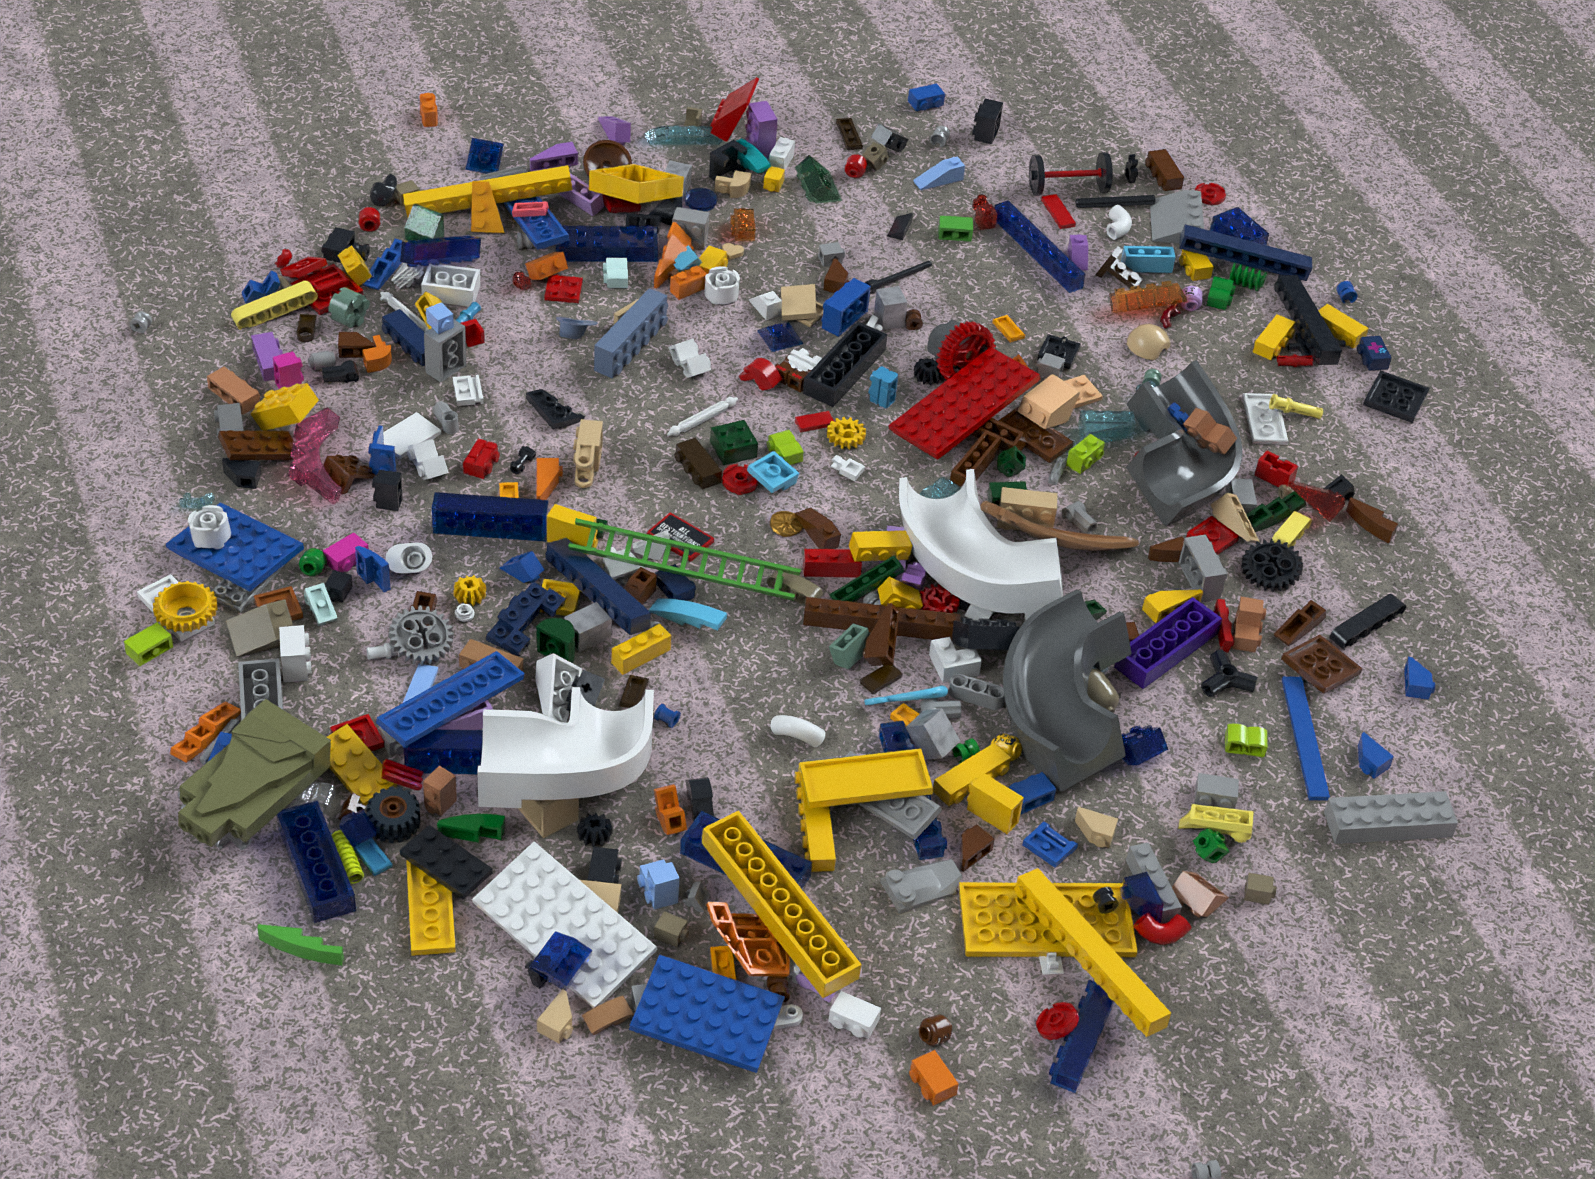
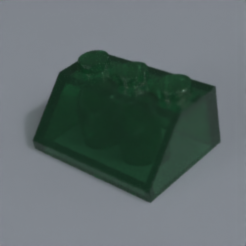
M808 155L795 167L798 173L796 176L801 181V187L805 190V196L810 202L814 201L817 204L842 201L830 171L813 157Z

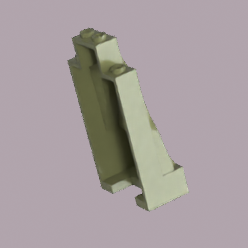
M265 699L233 729L230 743L179 786L180 800L186 806L178 812V826L184 832H189L198 841L210 847H213L228 832L233 837L239 838L246 843L330 767L331 740Z

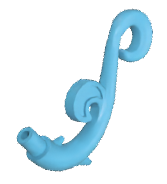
M940 685L919 691L865 699L864 703L865 705H874L886 702L941 698L948 694V689L946 686Z

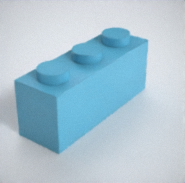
M1124 246L1121 262L1134 272L1172 273L1176 257L1173 247Z

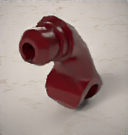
M1174 304L1163 311L1160 322L1165 329L1172 326L1170 322L1171 317L1181 314L1176 309L1178 304Z

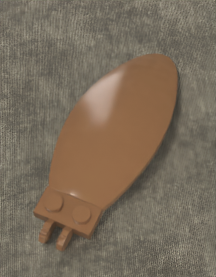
M986 500L980 505L983 512L992 515V517L1000 521L1013 524L1039 540L1056 538L1057 546L1063 548L1105 551L1130 548L1140 544L1139 540L1132 537L1078 533L1039 525Z

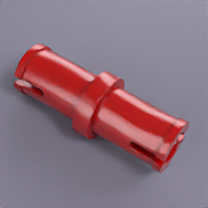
M1297 354L1292 356L1277 355V365L1293 367L1313 366V356H1297Z

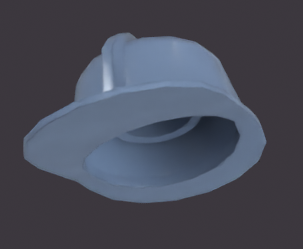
M556 317V320L560 322L559 334L565 338L579 339L584 335L587 326L598 324L596 321Z

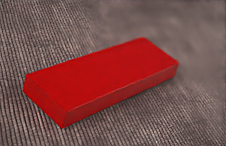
M1057 194L1042 196L1041 201L1060 229L1076 226V222Z

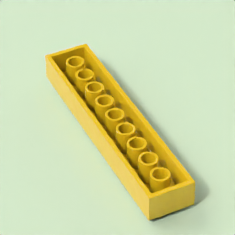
M739 810L703 828V846L822 998L859 979L862 964Z

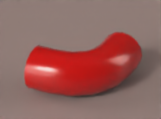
M1146 913L1133 925V928L1142 937L1151 943L1159 945L1173 944L1192 929L1190 923L1179 914H1176L1169 922L1161 924L1150 913Z

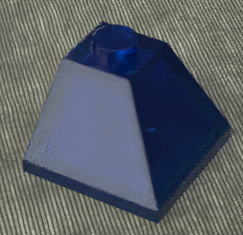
M472 138L465 170L485 174L499 171L504 144Z
M789 322L757 330L771 352L803 344Z
M1148 872L1123 878L1120 892L1122 898L1127 900L1130 908L1140 917L1150 913L1158 923H1161L1164 904Z

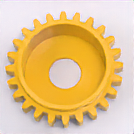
M186 581L178 582L174 585L170 584L171 586L168 588L164 587V591L158 592V597L154 598L153 613L156 621L160 622L161 626L166 625V630L173 629L174 632L182 631L184 633L185 631L200 630V627L207 626L208 621H213L212 616H216V611L218 610L217 598L214 592H210L209 587L204 588V584L199 585L197 582ZM184 607H190L195 610V614L188 616H178L177 612Z

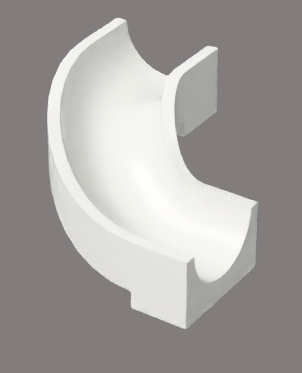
M974 469L966 470L965 483L957 493L943 499L923 497L912 489L907 477L900 478V509L904 530H906L912 544L911 551L927 573L950 593L965 602L990 611L1025 613L1026 620L1045 605L1063 597L1057 539L1012 542L1001 536L980 508Z
M572 687L571 711L568 723H562L532 711L484 709L481 766H478V807L521 808L522 800H558L592 797L614 792L631 784L645 770L652 752L654 690H645L643 699L629 709L606 711L589 704L583 698L580 687Z

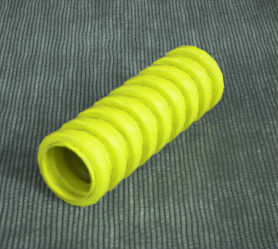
M345 830L335 831L330 835L329 840L345 881L348 884L358 883L364 878V873L348 833Z

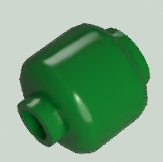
M310 548L301 556L299 568L305 575L317 576L325 568L327 558L321 550Z

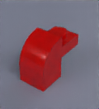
M756 358L751 364L744 367V371L739 375L742 381L754 379L761 390L771 389L782 380L777 368L764 358Z

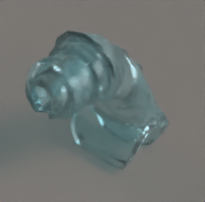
M186 492L183 498L179 499V504L182 508L200 509L204 506L212 505L215 496L213 493H207L201 498H193L190 493Z

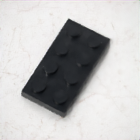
M428 825L400 849V856L462 899H465L493 874L490 866L431 825Z

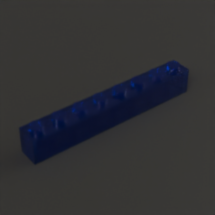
M1009 200L995 204L993 220L1069 293L1083 289L1086 274Z

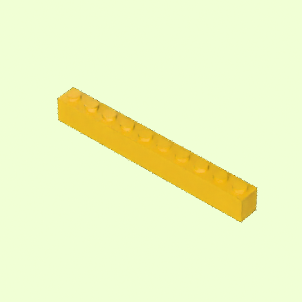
M568 165L480 180L490 183L496 204L573 190ZM472 182L403 194L407 218H417L472 208Z
M1039 868L1018 876L1015 887L1017 896L1027 904L1029 909L1041 920L1042 924L1065 946L1069 954L1074 956L1081 964V967L1093 977L1094 981L1102 987L1108 997L1131 1019L1136 1028L1146 1037L1167 1028L1171 1012Z

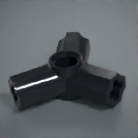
M1223 649L1216 650L1210 655V660L1216 674L1202 682L1201 688L1205 695L1214 697L1225 688L1231 687L1254 692L1257 676L1238 671L1231 664L1227 652H1224Z

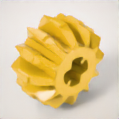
M466 575L465 578L459 577V580L455 582L453 594L458 604L463 602L464 604L471 603L474 607L475 602L481 604L482 599H485L486 585L481 578H476L475 575L472 577Z

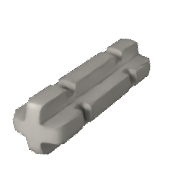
M1059 457L1048 478V483L1057 485L1058 479H1060L1064 471L1063 468L1066 466L1067 460L1065 458Z

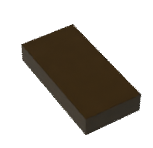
M883 665L861 678L860 684L873 695L902 678L903 673L894 665Z
M629 675L619 706L631 708L637 705L644 697L649 678Z

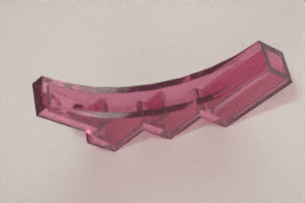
M326 407L296 424L293 438L297 441L293 443L290 456L294 461L290 464L288 477L301 487L305 484L309 485L324 499L334 505L339 501L342 489L325 471L319 449L323 442L338 429L340 417Z

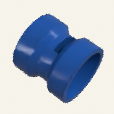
M1343 281L1338 284L1336 290L1341 301L1345 303L1344 300L1348 299L1350 303L1355 302L1358 295L1350 281Z

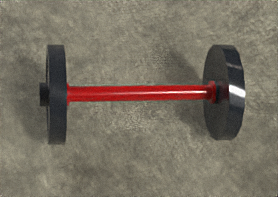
M1108 152L1098 154L1096 170L1045 172L1042 156H1031L1029 163V185L1034 196L1042 195L1045 178L1096 176L1100 192H1110L1113 181V166Z

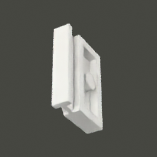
M476 375V377H453L457 406L475 405L476 402L483 404L479 375Z

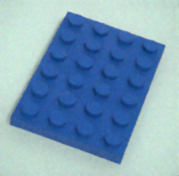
M221 502L216 506L223 508V511L227 513L231 536L224 543V547L220 549L195 547L189 526L166 543V547L177 555L229 580L249 592L304 550L302 542Z
M659 955L629 1030L757 1073L785 996Z

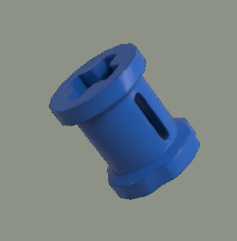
M662 703L656 709L654 719L657 721L661 720L667 723L670 728H673L679 721L681 713L666 708V705Z

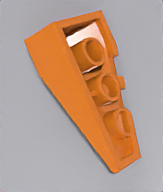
M676 222L672 223L668 232L667 246L664 245L662 259L659 260L654 275V288L661 286L670 277L668 273L675 269L674 264L676 262L674 260L681 252L687 250L686 246L689 245L694 251L692 239Z

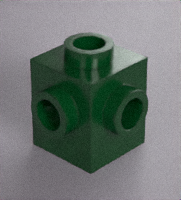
M1016 446L998 455L997 469L1006 477L1017 475L1026 467V456Z

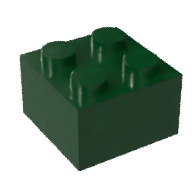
M745 420L711 427L710 443L723 466L757 458L758 442Z

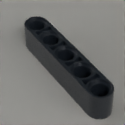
M1390 593L1335 627L1329 638L1343 650H1346L1344 648L1354 645L1361 637L1365 638L1374 629L1377 630L1384 626L1385 622H1390L1397 618L1398 614H1403L1406 604Z

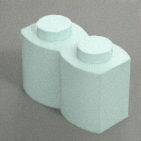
M606 258V263H603V281L607 283V288H628L627 258Z

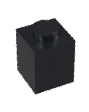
M333 570L324 584L332 602H344L353 587L352 575Z

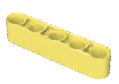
M302 281L237 307L232 311L231 317L238 329L242 330L241 328L257 326L309 305L317 300L318 295L309 281Z

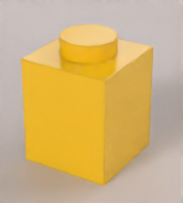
M772 166L768 168L764 176L763 189L779 192L784 183L785 169Z

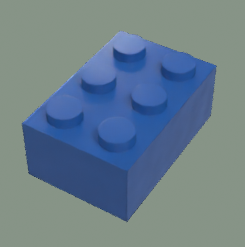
M853 278L845 283L839 291H836L832 297L825 300L821 319L822 329L839 337L867 313L871 286Z

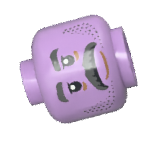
M1188 286L1182 289L1180 293L1182 308L1194 311L1201 307L1202 291L1198 287Z

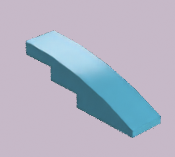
M658 598L649 609L651 613L682 626L684 623H687L699 629L705 625L718 631L727 619L726 612L702 604L677 599Z

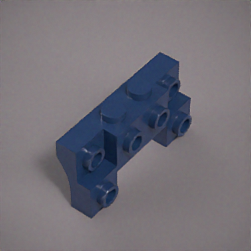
M533 581L525 591L511 599L506 609L503 608L497 617L499 619L498 622L486 634V641L519 657L521 650L525 646L528 647L530 645V638L524 635L523 632L538 616L540 609L554 617L556 610L560 606L563 607L565 605V598L551 588L547 591Z

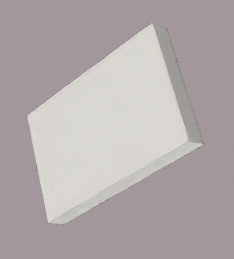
M416 412L383 432L384 445L395 446V456L398 459H402L408 455V446L436 438L441 435V429Z

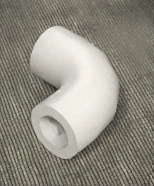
M1115 205L1109 212V218L1114 223L1109 224L1106 228L1108 236L1113 240L1127 234L1132 226L1130 214L1120 205Z
M777 715L771 720V730L775 735L791 736L804 741L812 747L821 745L825 738V731L801 718Z

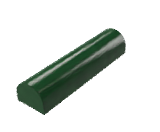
M894 555L832 592L829 596L831 600L856 602L868 593L876 590L888 577L896 578L904 573L905 570Z

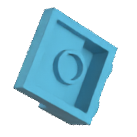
M775 451L750 464L747 468V471L771 493L780 488L784 491L796 484L799 472Z

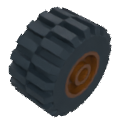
M389 787L388 790L383 788L380 790V793H374L373 798L369 799L366 808L369 832L373 833V837L377 839L380 836V841L382 842L388 839L389 843H394V840H398V843L403 842L404 837L408 840L411 838V834L415 835L421 822L420 804L414 794L411 795V791L407 789L403 791L402 787H398V789Z

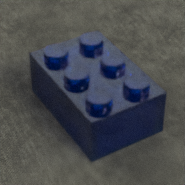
M1239 207L1217 214L1212 218L1210 231L1267 245L1269 233Z

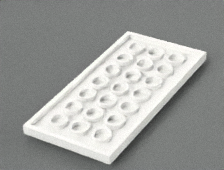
M536 842L529 845L472 899L479 909L537 960L541 956L548 958L552 973L592 1008L603 1004L657 951V946Z

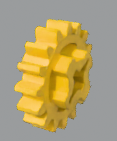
M842 417V420L836 418L835 422L831 421L827 427V438H829L830 443L834 442L835 447L840 445L841 449L844 446L848 449L851 446L857 448L858 444L862 445L863 441H865L866 428H863V423L858 424L859 420L853 421L852 417L848 420L845 417Z

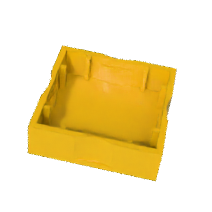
M637 164L590 170L589 190L638 204L683 196L684 177Z

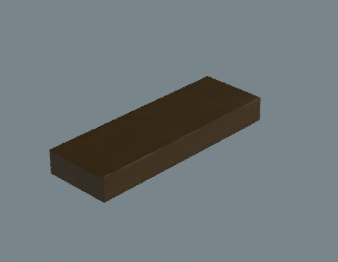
M852 118L836 119V124L846 149H863Z

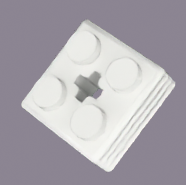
M421 247L403 262L391 281L397 284L399 289L404 286L408 288L414 282V278L418 280L424 274L422 270H425L428 264L431 263L429 260L432 254H429V252L424 250V247Z

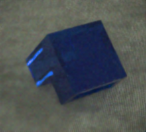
M363 809L357 813L353 811L342 817L339 824L340 829L353 848L372 838L377 833V829Z

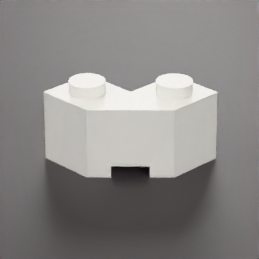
M694 339L669 346L674 363L677 366H682L684 369L683 373L687 378L711 370L710 359L706 356V353L698 354V345L694 342Z
M433 439L408 446L407 454L409 460L413 461L419 476L424 480L449 473L444 456H438Z

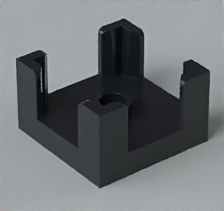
M732 140L711 151L709 178L715 181L716 176H722L730 171L734 173L735 171L746 172V168L737 163L738 151L747 155V148Z

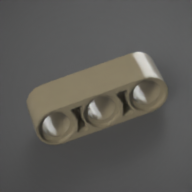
M775 571L767 578L769 587H775L778 571ZM783 572V584L779 591L795 594L794 601L802 605L806 603V597L821 598L823 596L822 589L818 585L801 576Z

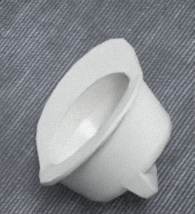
M423 543L397 544L388 550L385 560L389 563L390 570L396 573H417L429 567L432 562V552Z

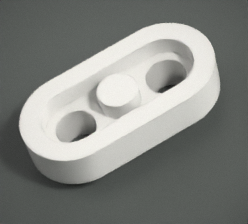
M793 1004L783 1005L773 1030L799 1025L803 1017L801 1008Z

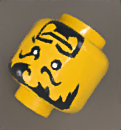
M1001 733L991 742V744H997L1011 757L1010 762L1018 758L1022 752L1021 743H1019V739L1016 736Z

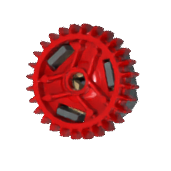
M950 320L946 324H940L932 330L927 349L929 353L935 356L936 362L939 363L937 365L940 369L939 372L948 380L989 347L995 348L996 345L994 344L993 334L980 323L966 321L964 324L956 320Z

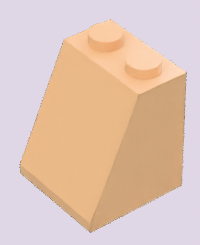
M1052 374L1023 396L1018 412L1044 429L1069 421L1080 391Z

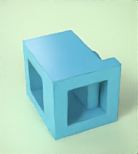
M689 245L686 246L687 250L681 252L674 260L676 262L674 266L679 272L702 264V261Z

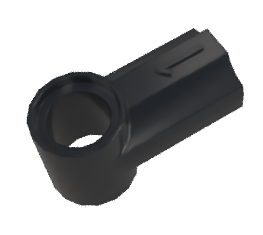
M352 360L345 361L340 366L322 368L324 383L343 380L345 383L359 380L357 364Z

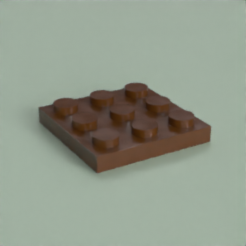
M1320 634L1283 653L1281 657L1283 662L1323 694L1360 675L1363 669Z

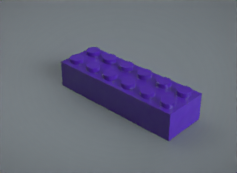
M1192 597L1131 641L1132 654L1116 662L1114 668L1144 689L1215 637L1219 632L1222 618Z

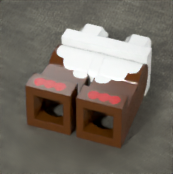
M803 348L799 351L793 349L791 354L781 364L777 363L775 365L779 374L784 375V379L780 383L787 384L788 387L801 393L804 386V377L822 358L817 355L813 358L809 357L808 351ZM794 382H799L798 387L794 385Z

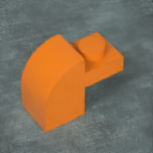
M380 335L373 336L374 348L363 349V362L367 373L381 371L392 362L391 345H386L385 341L382 342Z
M673 784L654 789L655 811L663 831L670 835L687 830L685 813L679 806L676 786Z

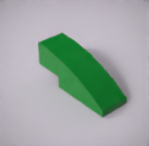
M464 814L441 819L437 822V830L446 837L479 843L480 837L502 840L506 828L505 816L497 814Z

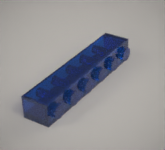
M463 235L402 241L400 262L407 263L408 267H418V265L429 266V264L440 265V262L451 264V261L461 263L462 260L472 262L473 259L480 258L481 238Z
M1089 979L1085 989L1087 995L1086 997L1082 996L1080 999L1077 1026L1072 1032L1064 1036L1065 1046L1060 1045L1056 1055L1058 1062H1053L1049 1071V1075L1052 1076L1050 1084L1076 1093L1114 1005V1001L1108 997L1107 993L1094 979L1093 981Z

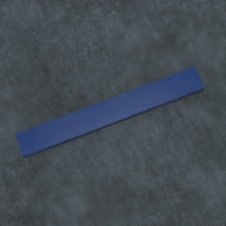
M1283 676L1281 681L1308 799L1328 801V798H1330L1302 677Z

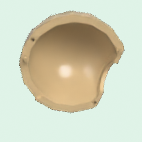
M1142 324L1131 331L1127 338V346L1137 356L1156 360L1164 348L1165 350L1170 348V339L1167 332L1161 327L1153 324Z

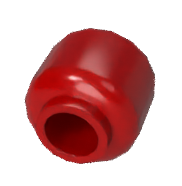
M858 154L849 156L844 168L845 173L852 178L862 177L867 167V161Z
M372 207L363 208L358 215L360 228L367 232L376 231L380 226V213L378 210Z

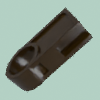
M300 314L296 331L298 341L306 343L314 339L317 315ZM304 332L310 333L308 336H301L300 334Z

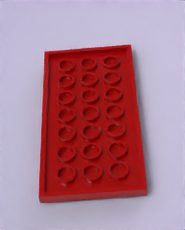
M989 347L889 424L888 427L902 439L938 460L1041 380L1040 374L998 350Z

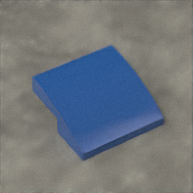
M356 546L357 574L366 584L374 581L384 593L391 590L389 563L375 552L361 546Z

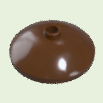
M600 140L588 147L583 158V167L588 177L590 170L602 169L604 166L612 168L632 164L628 150L620 143L612 140Z

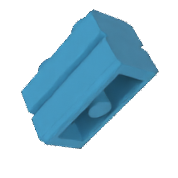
M882 366L872 372L870 376L872 384L868 394H870L871 402L879 404L883 408H888L896 398L898 374Z

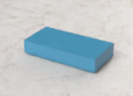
M371 836L352 845L355 853L373 876L393 867L392 862Z

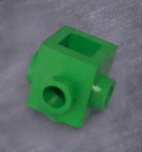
M1207 828L1192 840L1196 846V853L1203 860L1212 864L1217 863L1230 852L1224 843V836L1219 831Z

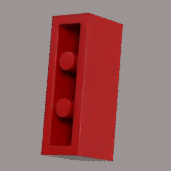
M804 549V577L857 578L861 575L862 561L855 562L850 549Z

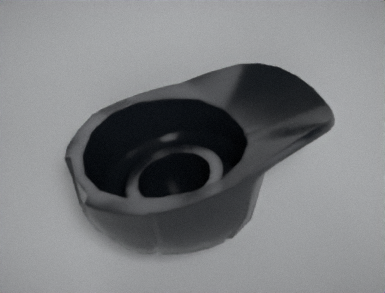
M389 174L383 182H375L372 185L370 199L374 205L383 207L390 202L397 186V178L394 175Z

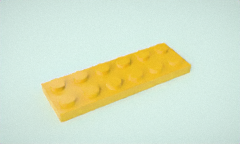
M406 860L411 956L455 953L452 891Z

